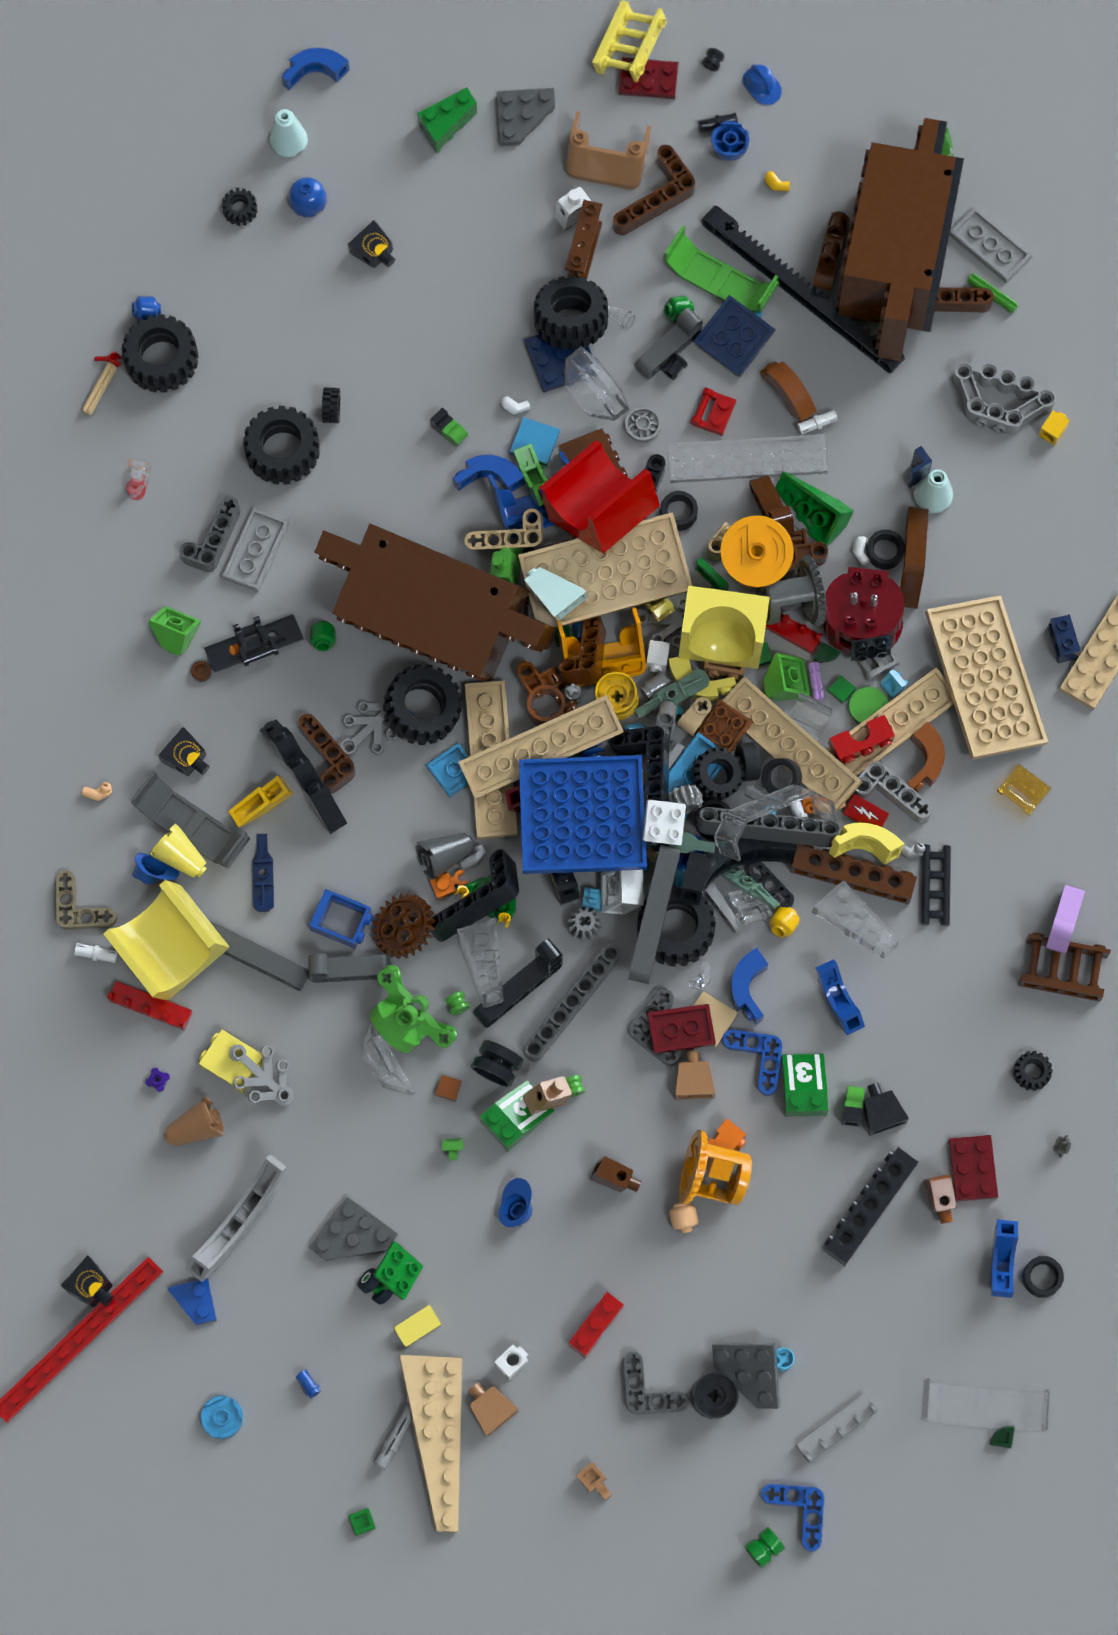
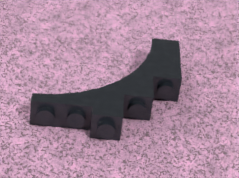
M277 719L266 723L260 729L261 734L283 761L311 804L323 827L332 834L348 824L328 787L319 778L312 763L302 752L289 729L283 727Z
M737 837L735 838V843L714 838L716 845L715 851L711 853V856L690 851L679 901L699 905L704 892L715 879L730 869L755 862L793 864L797 845Z

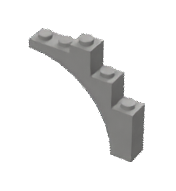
M271 1155L265 1158L260 1170L237 1205L215 1233L192 1256L186 1268L189 1273L203 1282L230 1257L236 1243L250 1231L256 1217L271 1204L277 1192L276 1187L286 1169L284 1164Z

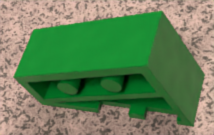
M466 87L417 113L418 125L436 153L441 150V147L447 141L453 138V135L459 129H462L477 114V102Z

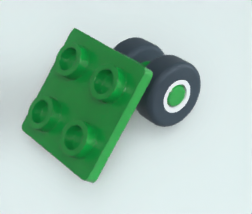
M392 1242L377 1269H368L360 1277L358 1288L364 1293H375L372 1296V1300L379 1305L387 1302L393 1293L401 1300H404L421 1272L423 1265L397 1242Z

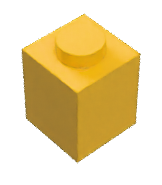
M1053 410L1041 427L1038 436L1055 446L1067 429L1070 420L1063 413Z

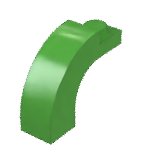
M530 443L513 450L519 470L525 477V486L537 506H542L544 502L539 487L548 479L540 466L533 445Z

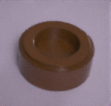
M197 661L191 667L192 677L196 681L204 682L211 677V667L207 662Z

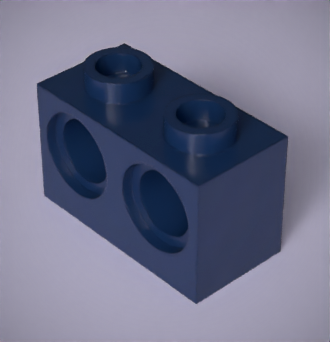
M1070 614L1051 618L1047 628L1058 663L1078 659L1081 650Z

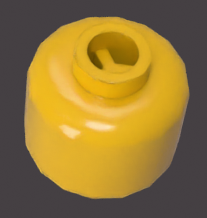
M779 907L771 917L769 925L774 935L781 938L789 937L799 925L800 919L793 908Z

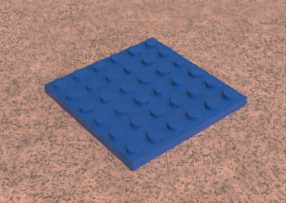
M642 755L519 760L523 874L647 870L646 841H643L645 814Z

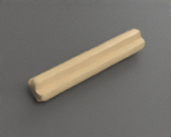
M106 364L82 407L83 413L92 415L117 370L114 364Z

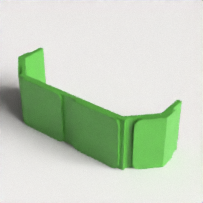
M684 225L663 255V261L683 280L716 296L722 301H725L728 295H730L753 313H762L779 286L778 276L776 275L771 283L759 282L701 251L685 235Z

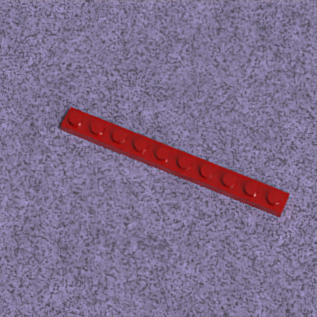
M149 1256L110 1293L114 1296V1300L110 1305L104 1306L102 1303L97 1305L0 1399V1417L7 1424L164 1273Z

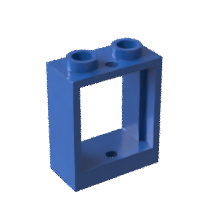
M325 889L309 924V928L312 932L356 949L357 944L363 942L365 937L363 931L366 925L369 926L371 924L373 914H371V907ZM332 902L363 914L352 939L321 927Z

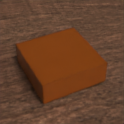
M441 1075L436 1096L456 1102L462 1081Z

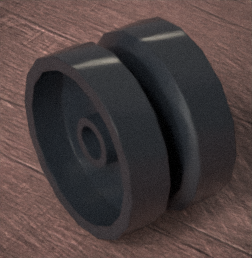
M484 1040L479 1049L482 1056L475 1057L470 1066L471 1069L493 1083L510 1088L515 1079L512 1071L520 1070L524 1062L523 1058L503 1045Z

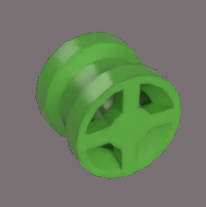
M463 991L456 992L445 999L446 1004L450 1005V1012L453 1016L470 1008L469 1002H466L464 999L465 994Z
M581 1075L566 1078L572 1092L571 1097L586 1092L585 1087L581 1085Z

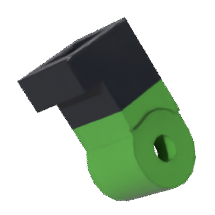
M443 407L430 419L431 427L454 446H458L468 436L467 431L448 415V412Z
M847 1086L842 1125L861 1127L864 1088Z

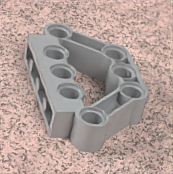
M975 353L971 363L959 362L954 368L952 380L958 386L966 408L965 416L969 421L974 422L980 427H989L998 433L1016 434L1027 423L1042 414H1049L1053 410L1056 396L1053 391L1046 388L1049 380L1048 377ZM959 373H965L967 376L962 377ZM989 373L992 377H986L983 374ZM1006 379L1009 380L1011 383L1007 384L1004 383L1002 380ZM975 380L983 387L994 386L1001 393L1012 392L1020 399L1030 398L1031 400L1010 411L1004 410L997 403L986 404L981 399ZM1021 386H1027L1029 389L1024 390ZM1041 400H1047L1049 404H1044ZM977 407L980 411H974L971 408ZM991 413H995V414H997L999 417H996V418H995V417H992L990 414H991ZM1010 419H1013V420H1015L1017 423H1016V424H1012V423L1009 422V420H1010Z

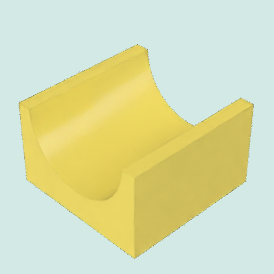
M164 880L159 885L161 887L160 894L145 911L120 927L108 929L104 936L150 995L154 998L169 1001L230 947L184 888L179 884Z

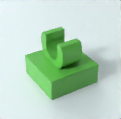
M463 1138L442 1139V1151L449 1150V1160H457V1150H463L464 1148Z

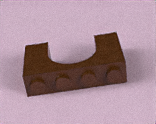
M603 428L559 445V452L563 451L570 462L597 440L602 443L603 449L612 463L627 476L625 468L620 467L618 463L620 458L617 451H613L611 448V438L608 433L605 434Z

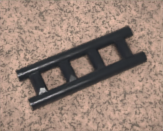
M925 844V851L922 855L921 925H929V919H942V926H950L951 846L944 845L943 852L930 851L931 845ZM930 860H943L942 872L930 871ZM930 879L942 880V891H930ZM930 899H942V911H931Z

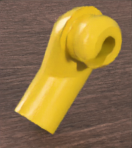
M772 171L765 174L764 180L772 191H790V182L780 181Z

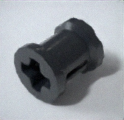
M674 354L671 362L662 368L663 373L671 380H675L677 374L688 366L684 358L678 354Z

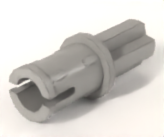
M571 684L566 687L565 694L569 699L577 700L581 696V689L578 685Z

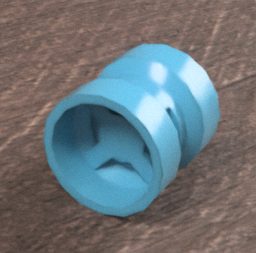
M780 1348L776 1351L778 1371L785 1372L792 1367L794 1354L788 1348Z

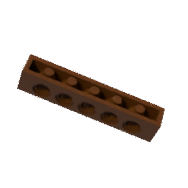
M798 844L790 873L904 904H910L917 876H913V873L904 870L901 872L895 871L887 865L876 866L869 860H854L852 856L846 854L834 858L828 849H822L821 851L814 849V846ZM816 858L820 864L812 865L809 860ZM837 864L840 869L833 871L829 868V865ZM856 869L859 875L852 876L849 870ZM871 874L877 875L879 880L873 882L868 876ZM896 880L899 886L892 887L888 881Z

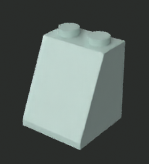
M541 567L531 569L526 574L527 578L524 579L557 621H560L589 597L583 588Z

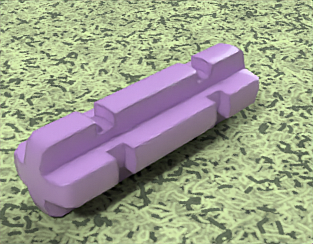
M811 662L808 664V670L810 673L811 690L813 692L812 696L814 701H820L824 699L821 673L819 672L820 667L818 662Z

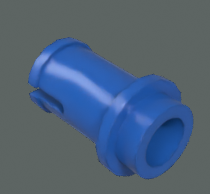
M303 1370L295 1377L306 1391V1396L313 1398L320 1393L319 1384L313 1381L307 1370Z

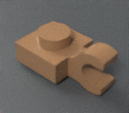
M593 1462L576 1475L590 1493L596 1489L605 1501L612 1496V1493L603 1484L607 1478Z

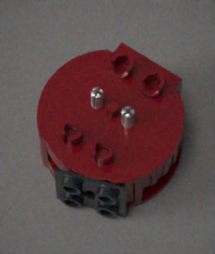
M848 567V574L843 573L838 576L826 590L824 633L835 649H840L844 653L851 655V661H865L868 658H884L887 655H891V648L901 636L903 630L904 598L896 582L888 578L889 571Z

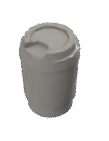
M659 672L644 683L640 690L645 698L650 701L655 692L672 684V682L665 676L664 672Z

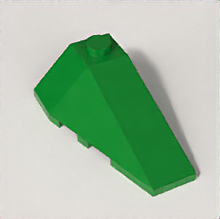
M785 471L782 472L775 489L778 494L797 514L796 518L799 522H803L808 529V534L816 541L823 542L828 547L847 527L854 510L840 500Z

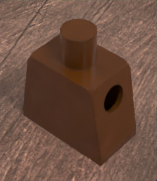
M606 1156L597 1161L590 1177L591 1181L618 1192H623L626 1188L637 1192L641 1185V1180L632 1177L634 1170ZM617 1175L621 1177V1181L617 1179Z

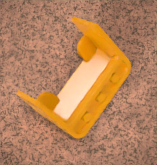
M632 607L634 625L625 626L621 629L619 642L604 645L600 678L611 672H623L630 677L639 676L645 672L646 659L643 636L636 607ZM557 621L563 660L579 657V640L575 637H565L561 621ZM596 681V682H594V683H589V684H580V685H578V686L580 687V686H585V685L596 684V683H598V681Z

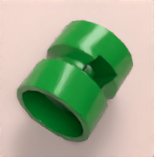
M769 1527L758 1534V1540L753 1539L744 1546L752 1559L761 1568L771 1561V1556H777L785 1549L782 1542Z

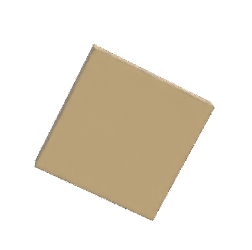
M703 991L694 1006L709 1004L716 1045L713 1047L716 1048L722 1040L724 1033L735 1020L738 1012Z

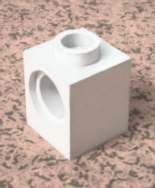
M650 640L646 669L653 673L666 672L670 643Z
M513 1344L495 1361V1365L510 1380L528 1363L526 1358L528 1354L521 1346L516 1348ZM509 1356H517L519 1359L518 1364L510 1366L507 1363Z

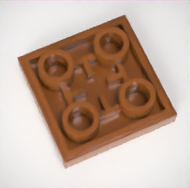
M719 699L698 732L719 748H728L727 752L735 750L753 721Z

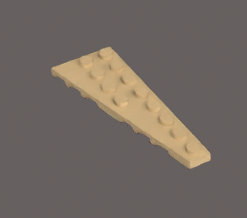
M400 1355L399 1361L403 1373L402 1378L405 1383L407 1402L409 1403L412 1415L411 1420L417 1449H419L421 1468L423 1469L426 1481L425 1486L430 1500L435 1532H458L462 1358Z

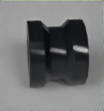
M708 48L707 56L703 58L702 65L706 69L716 72L719 70L720 62L724 60L725 55L716 48Z

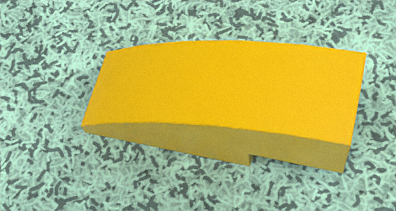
M277 775L264 787H258L228 812L237 826L241 828L275 808L293 795L294 792L285 779Z

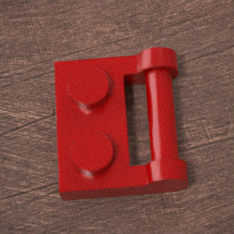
M704 388L702 392L703 397L695 416L691 418L690 424L723 436L737 400L714 392L710 388ZM711 399L715 403L706 422L702 420V417Z

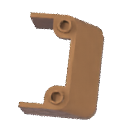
M576 111L569 140L566 174L574 179L629 190L638 188L641 183L650 146L651 126H647L644 142H630L626 147L625 153L588 146L589 136L585 131L579 130L580 112Z

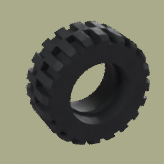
M563 276L559 277V280L555 281L553 279L549 281L548 285L545 284L535 296L534 324L538 335L546 343L550 342L551 346L555 348L557 346L561 347L562 350H567V348L578 350L580 347L584 349L590 343L592 345L596 343L598 338L604 335L608 326L607 296L603 293L601 287H596V283L591 280L587 281L584 277L576 278V276H570V278ZM565 309H578L585 312L577 317H564L557 314Z
M158 314V317L150 315L144 321L143 319L138 320L137 326L132 325L129 328L130 334H125L124 343L122 344L123 361L132 381L135 384L139 383L140 387L144 390L149 388L150 392L155 393L157 390L166 393L168 392L167 389L171 388L174 391L179 389L178 385L180 384L184 386L188 382L187 378H192L195 374L194 369L198 366L197 359L199 358L195 338L190 328L186 327L185 323L181 320L177 322L176 317L169 316L165 318V314ZM158 342H168L178 348L175 358L164 365H151L142 359L145 350Z
M279 406V409L269 407L265 413L260 411L257 413V419L253 417L250 420V426L246 427L245 436L243 437L244 451L249 467L253 468V472L257 476L261 475L262 480L266 482L272 480L273 484L279 485V482H284L286 485L290 484L291 480H295V482L300 481L302 475L307 476L310 474V468H315L317 464L316 459H319L320 455L318 433L313 421L310 418H306L304 412L299 411L297 413L296 408L291 406L289 409H285V406ZM278 433H289L300 440L298 449L293 454L283 458L268 455L263 447L271 436Z
M417 664L413 669L411 667L405 668L402 673L399 672L394 680L391 681L384 696L383 711L386 712L384 718L386 722L391 723L389 728L392 732L396 730L399 738H408L407 742L411 744L414 741H418L419 745H425L428 741L430 744H433L438 739H444L455 727L462 711L463 704L461 701L463 698L462 693H458L459 686L457 682L452 683L453 677L449 673L444 675L442 673L443 669L439 667L437 670L432 669L433 665L427 664L425 668H422L421 664ZM413 690H425L432 693L439 701L441 707L438 717L431 720H422L413 716L405 705L407 693Z
M677 884L672 887L667 911L678 909L687 912L695 920L696 928L693 936L682 942H671L660 936L655 958L658 959L660 964L670 963L671 967H676V964L686 966L688 962L692 961L694 963L699 960L701 955L704 956L708 951V947H711L716 925V918L713 914L714 910L712 905H708V899L702 896L699 905L679 901L682 888H677ZM644 900V905L638 913L637 936L639 935L647 900Z

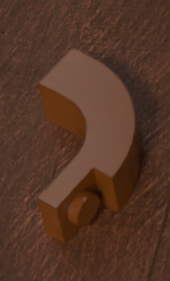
M774 361L759 371L761 377L774 385L781 393L793 417L802 422L817 412L807 389L786 363Z
M928 721L913 734L911 740L923 752L925 757L924 768L907 782V785L916 792H919L926 783L932 787L941 773L945 760L943 741L937 730Z

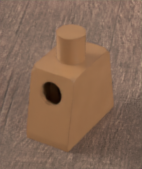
M699 1051L686 1052L687 1062L679 1063L675 1100L715 1098V1088L709 1063L707 1061L699 1062Z
M561 1076L537 1084L524 1094L523 1098L530 1115L564 1105L572 1096V1092L566 1078Z
M478 1382L468 1390L476 1399L470 1404V1408L486 1437L490 1436L519 1412V1409L494 1386L485 1391Z

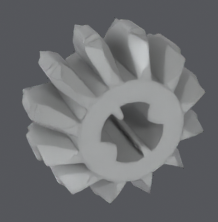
M687 784L674 788L669 793L668 801L685 804V814H690L693 811H697V808L702 807L703 796L696 785L690 786Z
M585 906V911L578 907L577 913H570L572 918L568 919V924L571 925L568 930L569 932H574V938L581 935V941H585V936L593 940L592 933L597 936L599 935L598 929L602 928V923L599 922L601 915H596V909L589 912V906ZM581 921L584 923L589 921V926L586 924L581 926Z

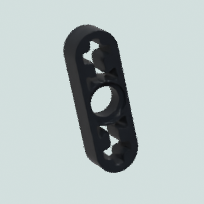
M762 862L751 863L748 867V876L759 883L762 877L759 874L754 875L753 868H761L760 873L765 877L762 881L763 887L765 888V883L768 881H773L777 885L774 891H768L766 888L765 890L779 903L781 898L777 893L780 889L782 890L780 895L784 899L789 898L788 905L780 903V906L777 908H792L794 903L793 894Z

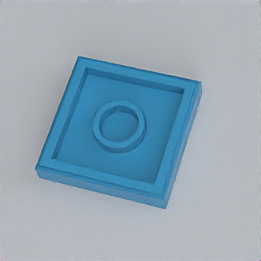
M523 417L510 454L514 455L513 450L532 443L539 463L547 466L559 437L560 429Z
M459 742L426 764L427 769L449 798L469 785L459 764V761L468 758L469 755Z

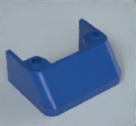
M562 451L559 452L562 467H564L569 461ZM492 474L488 475L493 498L505 530L523 529V514L528 509H536L541 512L543 528L555 525L549 520L545 505L537 506L530 495L514 499V495L510 490H499ZM535 512L528 516V521L531 524L535 523L538 519ZM514 533L510 537H518V535Z

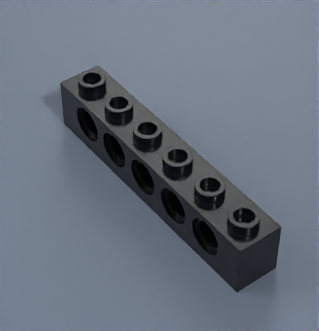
M897 1147L895 1152L890 1150L884 1159L887 1163L883 1169L878 1167L872 1176L875 1179L873 1183L865 1185L860 1193L863 1197L859 1202L855 1200L848 1209L851 1212L848 1218L843 1217L836 1226L839 1229L835 1236L830 1234L824 1243L827 1246L824 1252L844 1266L849 1262L919 1162L899 1147ZM891 1167L897 1168L899 1175L891 1176L888 1169ZM884 1184L887 1187V1192H878L876 1186ZM872 1201L875 1204V1209H866L864 1202ZM856 1217L862 1219L863 1226H854L852 1219ZM843 1234L849 1235L851 1243H842L840 1236Z

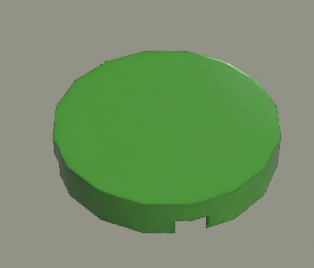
M874 687L858 689L849 701L851 718L858 724L862 723L889 703L886 695Z

